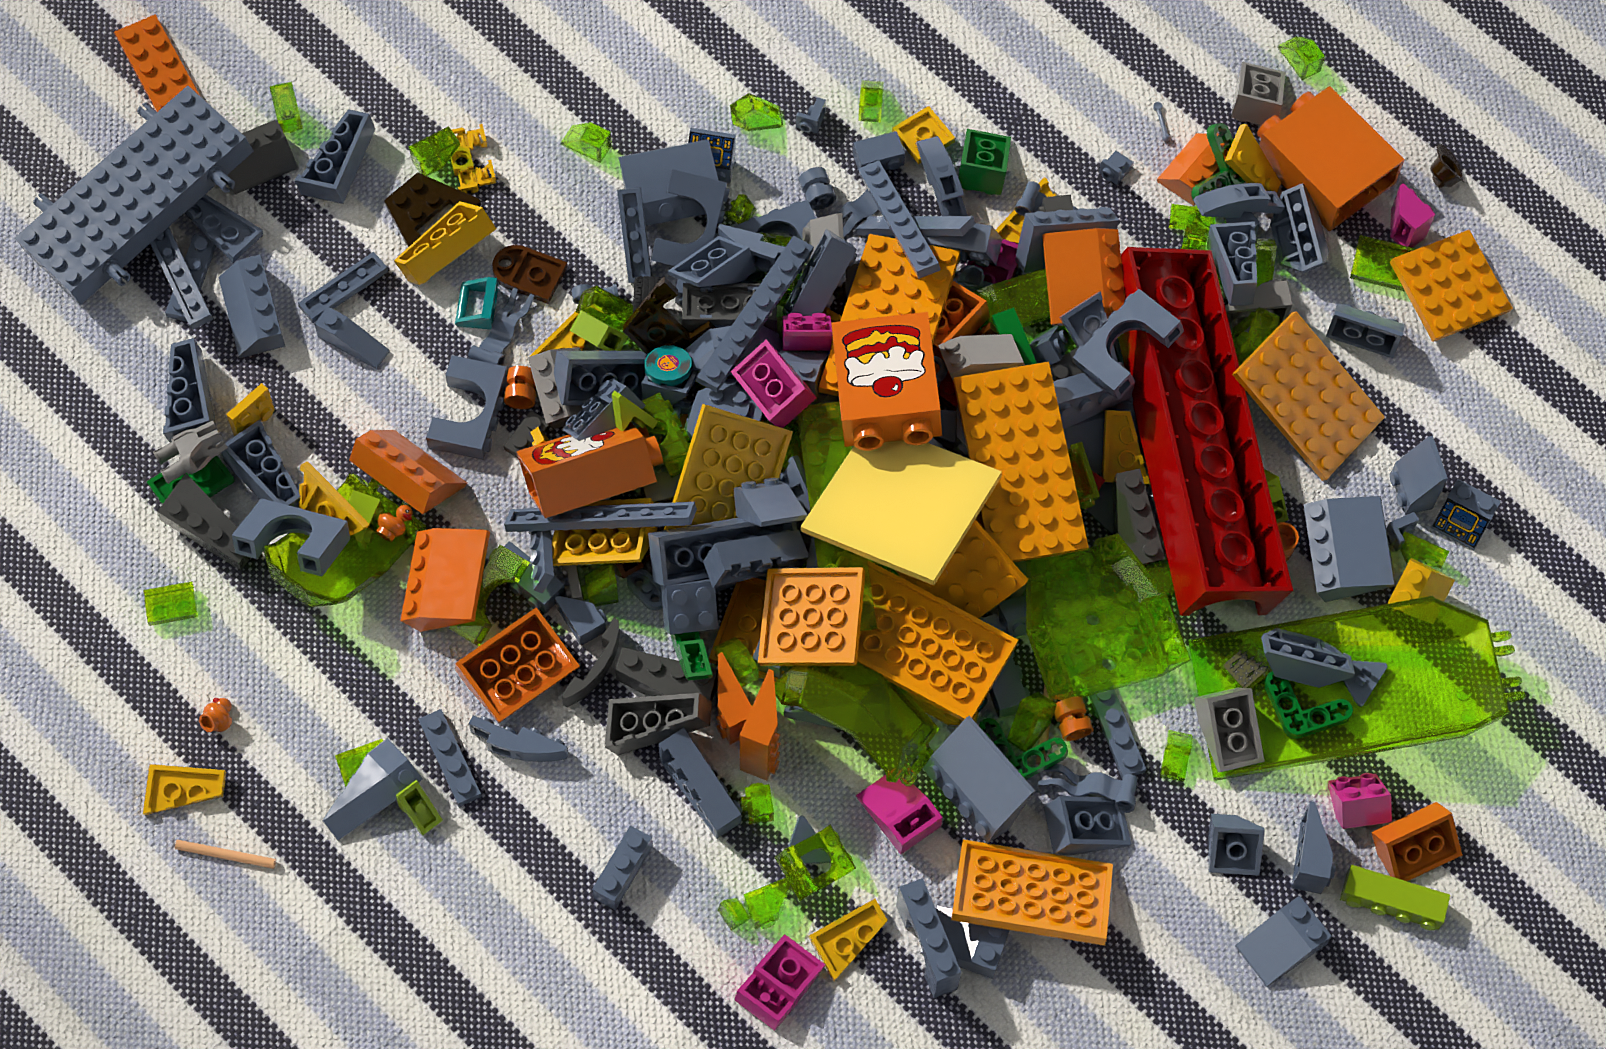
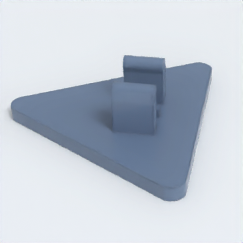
M1352 661L1355 675L1342 681L1357 706L1362 707L1387 669L1386 663Z
M804 816L798 817L784 858V864L798 865L833 862V855Z

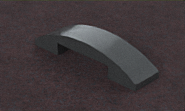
M614 617L601 636L602 646L605 649L585 679L581 680L574 677L562 694V703L565 707L577 703L590 694L606 676L615 659L619 645V619Z

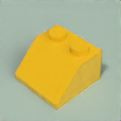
M1411 558L1388 604L1412 616L1433 623L1455 579Z

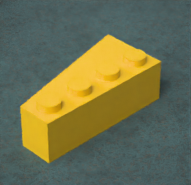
M459 201L400 254L394 262L408 282L421 285L497 228L483 207Z

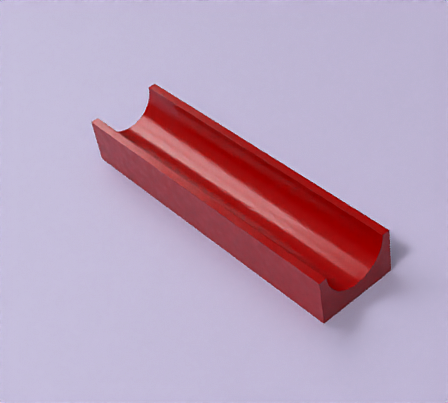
M1127 247L1121 254L1125 300L1130 294H1134L1140 289L1180 320L1184 332L1169 348L1149 333L1141 330H1131L1118 337L1124 366L1136 380L1132 392L1133 407L1180 616H1189L1196 610L1214 603L1238 599L1255 601L1257 614L1267 615L1293 592L1246 392L1232 375L1239 368V363L1212 251Z

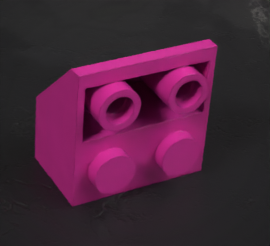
M1404 183L1400 185L1391 208L1390 237L1405 252H1408L1426 238L1435 213L1429 205L1424 204L1417 197L1414 190L1408 188Z
M790 313L788 316H783V351H831L832 326L830 316H826L824 313H814L812 316Z
M1363 773L1357 777L1341 776L1336 778V780H1328L1335 817L1343 829L1392 822L1391 794L1377 774Z

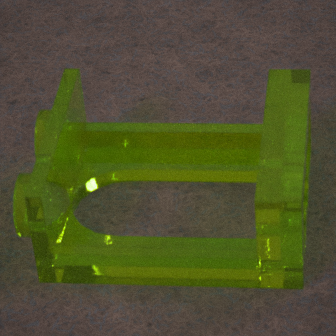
M1259 307L1233 328L1232 338L1239 366L1277 328L1280 316ZM1248 327H1250L1249 333L1245 332Z
M831 824L798 844L786 848L774 857L799 901L856 869L852 857L845 850L838 833L834 831ZM822 849L829 855L831 866L827 872L813 879L800 857L812 850Z

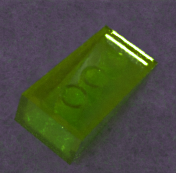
M1046 268L972 291L985 299L988 305L990 318L981 328L988 323L994 325L992 315L1011 308L1015 309L1022 327L1050 318Z

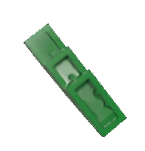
M1011 308L992 315V321L998 335L1012 334L1024 364H1037L1015 309Z
M699 631L671 634L677 658L687 680L712 678L713 674L703 639L700 638Z

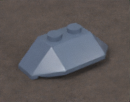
M1302 183L1281 193L1280 200L1285 208L1281 214H1273L1270 226L1280 264L1305 273L1324 265L1329 251L1319 212L1305 185Z
M731 326L709 329L686 348L692 359L691 370H702ZM762 326L736 366L765 340H768L779 353L783 348L779 333Z
M1279 628L1273 629L1261 636L1265 656L1275 677L1320 688L1352 678L1355 675L1351 656L1346 653L1342 654L1335 647L1321 639Z

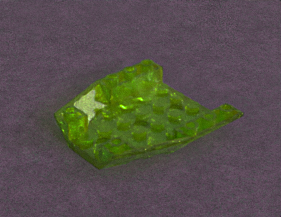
M1119 534L1096 539L1093 547L1088 548V550L1055 557L1049 556L1026 560V577L1028 578L1026 583V633L1050 699L1064 700L1075 696L1083 698L1162 677L1191 660L1165 591ZM1072 572H1080L1083 575V580L1075 581L1071 578L1070 574ZM1089 615L1096 616L1099 619V624L1090 625L1086 617ZM1106 659L1113 661L1115 668L1112 670L1104 668L1102 661Z

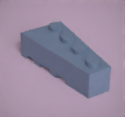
M350 109L346 111L331 131L332 135L319 147L320 151L314 159L311 158L308 161L305 171L301 175L298 174L294 181L301 195L341 204L344 203L376 129L369 113Z
M1255 221L1210 225L1207 249L1212 251L1216 272L1230 306L1251 305L1254 302L1257 285Z
M194 338L171 344L168 370L170 377L169 384H167L168 400L167 406H165L166 423L163 427V434L169 442H172L173 436L184 430L196 429L210 421H214L216 425L202 349Z
M1086 373L1053 381L1063 430L1131 398L1135 384L1118 400Z
M258 420L225 442L228 448L222 452L223 461L259 499L263 498L299 508V491L286 471L282 459L274 449L269 435L267 436L261 420Z
M784 530L777 534L715 543L703 563L712 588L767 575L768 569L788 568L789 565L803 566L809 555L800 531Z
M682 728L659 743L660 762L715 838H719L741 823V813L743 812L736 800H731L727 794L726 786L721 780H718L712 767L704 759L686 730Z

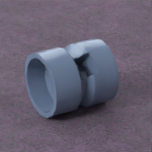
M810 168L799 176V184L812 210L825 209L836 201L837 197L825 168Z

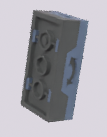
M683 283L682 326L688 332H692L708 321L716 328L732 326L760 284L732 283L697 287L690 283ZM777 305L763 324V326L777 332Z

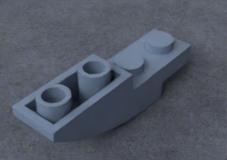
M936 136L917 141L916 145L929 186H933L941 215L968 216L962 199L964 193L959 178L939 137Z
M1261 183L1230 185L1196 196L1193 200L1202 216L1240 218L1243 212L1281 214L1285 208L1275 191H1266Z
M723 224L718 226L719 236L750 248L755 269L768 273L785 249L783 246L764 242L763 234ZM804 266L801 268L798 274H802Z
M473 715L469 722L470 732L487 739L488 751L498 755L531 762H552L565 760L568 757L567 746H565L566 744L558 738L549 739L535 728L527 729L522 726L517 735L513 729L507 726L501 728L485 716L479 718Z

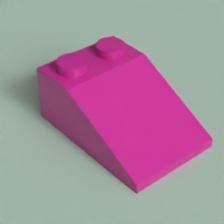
M768 340L761 343L731 371L766 418L780 428H784L817 398Z

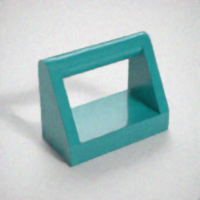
M485 277L461 283L455 319L456 326L492 329L499 290L497 278ZM469 291L485 292L482 314L465 317Z

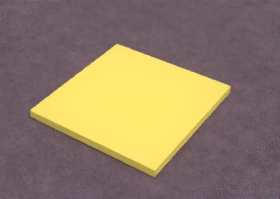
M904 440L884 442L881 447L869 451L860 450L853 446L801 525V532L935 585L1001 479L1002 471L930 443L910 445Z

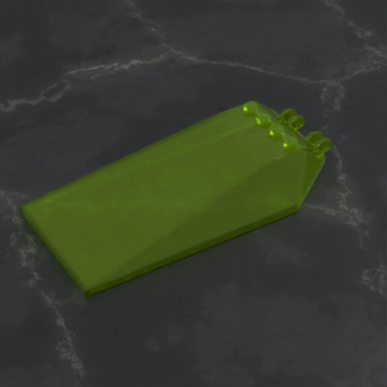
M1434 596L1188 640L1198 696L1234 688H1243L1224 667V664L1240 650L1242 653L1248 650V659L1255 656L1254 660L1260 663L1263 661L1260 666H1268L1267 670L1247 687L1252 688L1265 762L1218 772L1208 747L1213 779L1217 781L1466 737L1508 716L1507 702H1516L1526 698L1523 691L1504 693V688L1516 687L1522 683V679L1517 676L1501 679L1496 656L1501 657L1513 654L1515 652L1514 646L1494 647L1493 642L1509 640L1512 637L1511 632L1499 631L1491 633L1487 619L1438 600ZM1279 628L1318 638L1332 645L1342 654L1350 655L1352 661L1386 663L1387 669L1362 707L1357 706L1343 681L1318 688L1289 680L1302 711L1337 699H1345L1353 707V713L1348 722L1299 739H1292L1284 733L1264 687L1265 679L1272 671L1262 644L1261 636L1264 633ZM1273 678L1271 685L1276 684L1279 692L1275 696H1278L1279 694H1281L1279 689L1281 681H1276L1275 678ZM1282 699L1279 701V706L1282 709H1292V703L1289 700ZM1338 707L1335 713L1330 714V720L1337 713H1341L1344 716L1346 710H1341ZM1316 713L1311 717L1312 721L1320 725L1325 722V718L1321 714ZM1293 714L1290 716L1292 719V725L1290 728H1295L1297 731H1299L1301 725H1296L1294 723Z

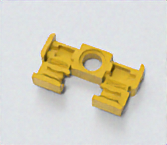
M479 124L480 129L466 131L467 133H465L464 128L447 130L445 132V138L450 140L452 148L449 154L454 176L458 175L461 186L458 187V190L467 193V191H471V193L478 192V184L479 186L496 183L492 161L488 160V165L482 169L480 167L479 169L478 167L474 169L470 149L474 150L473 147H487L483 124ZM464 157L468 159V162L465 165H458L456 160Z

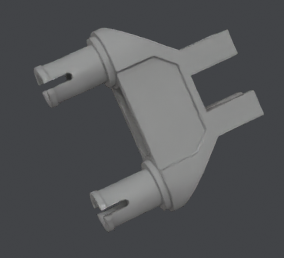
M210 421L196 429L184 430L173 436L172 442L153 451L160 465L180 454L179 461L160 470L168 484L185 473H188V475L196 473L204 468L213 457L228 448L222 434L216 429L214 421Z

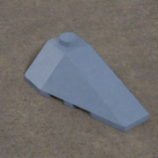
M388 738L366 754L360 767L352 775L341 795L337 797L322 821L337 840H340L397 800L396 795L412 782L423 780L407 757Z

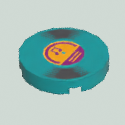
M671 345L655 348L645 359V373L649 380L658 385L663 383L667 384V386H674L684 382L691 374L692 359L687 351L677 346Z

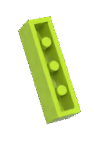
M1351 864L1346 873L1340 900L1345 901L1348 906L1371 909L1370 911L1374 914L1394 916L1400 922L1420 924L1421 928L1433 931L1435 929L1439 930L1444 923L1450 894Z

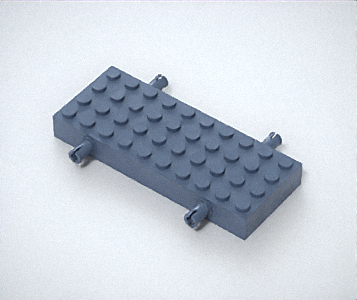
M188 85L158 112L149 103H142L146 111L139 106L137 113L147 122L57 201L53 203L44 193L38 195L43 202L35 197L33 203L43 213L14 237L22 249L80 305L111 278L119 286L126 285L122 278L129 282L131 276L123 267L215 185H218L224 193L230 192L226 184L233 189L235 182L227 175L254 152L246 137Z

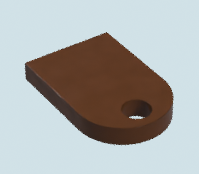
M522 245L504 247L495 255L492 262L494 278H497V282L501 286L510 290L516 288L518 293L528 297L530 294L535 295L534 299L549 304L568 268L567 262ZM502 260L512 262L508 267L499 265Z

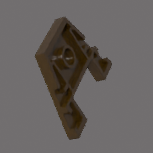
M417 172L384 200V204L396 227H398L404 242L409 247L421 236L417 230L448 204L454 207L461 201L480 207L481 200Z
M665 276L661 278L623 325V332L647 355L655 348L673 345L682 349L687 348L706 331L716 328L708 321L692 332H688L662 306L678 296V289Z

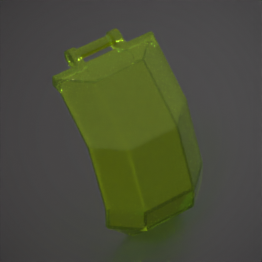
M349 473L345 482L337 489L347 501H349L353 490L378 498L382 502L385 513L389 512L392 516L397 517L396 510L399 506L377 491L380 485L384 486L374 478L368 483L357 474ZM402 500L403 502L401 505H408L412 508L411 505ZM412 516L411 521L404 522L406 527L404 534L395 537L393 542H389L376 533L379 527L376 524L374 539L371 544H367L365 550L360 549L353 534L322 577L300 571L297 552L309 537L305 534L288 533L277 542L263 546L262 549L271 579L309 608L336 605L347 602L384 575L415 541L417 532L425 530L427 526Z
M858 662L857 666H789L775 681V695L782 705L800 707L851 734L884 770L888 782L896 783L900 778L904 785H913L918 773L934 753L929 746V742L937 734L939 727L904 689L889 682L883 675ZM918 755V759L914 762L912 766H910L911 762Z

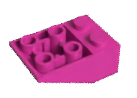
M897 768L856 795V798L900 855L941 827L942 815L928 797Z

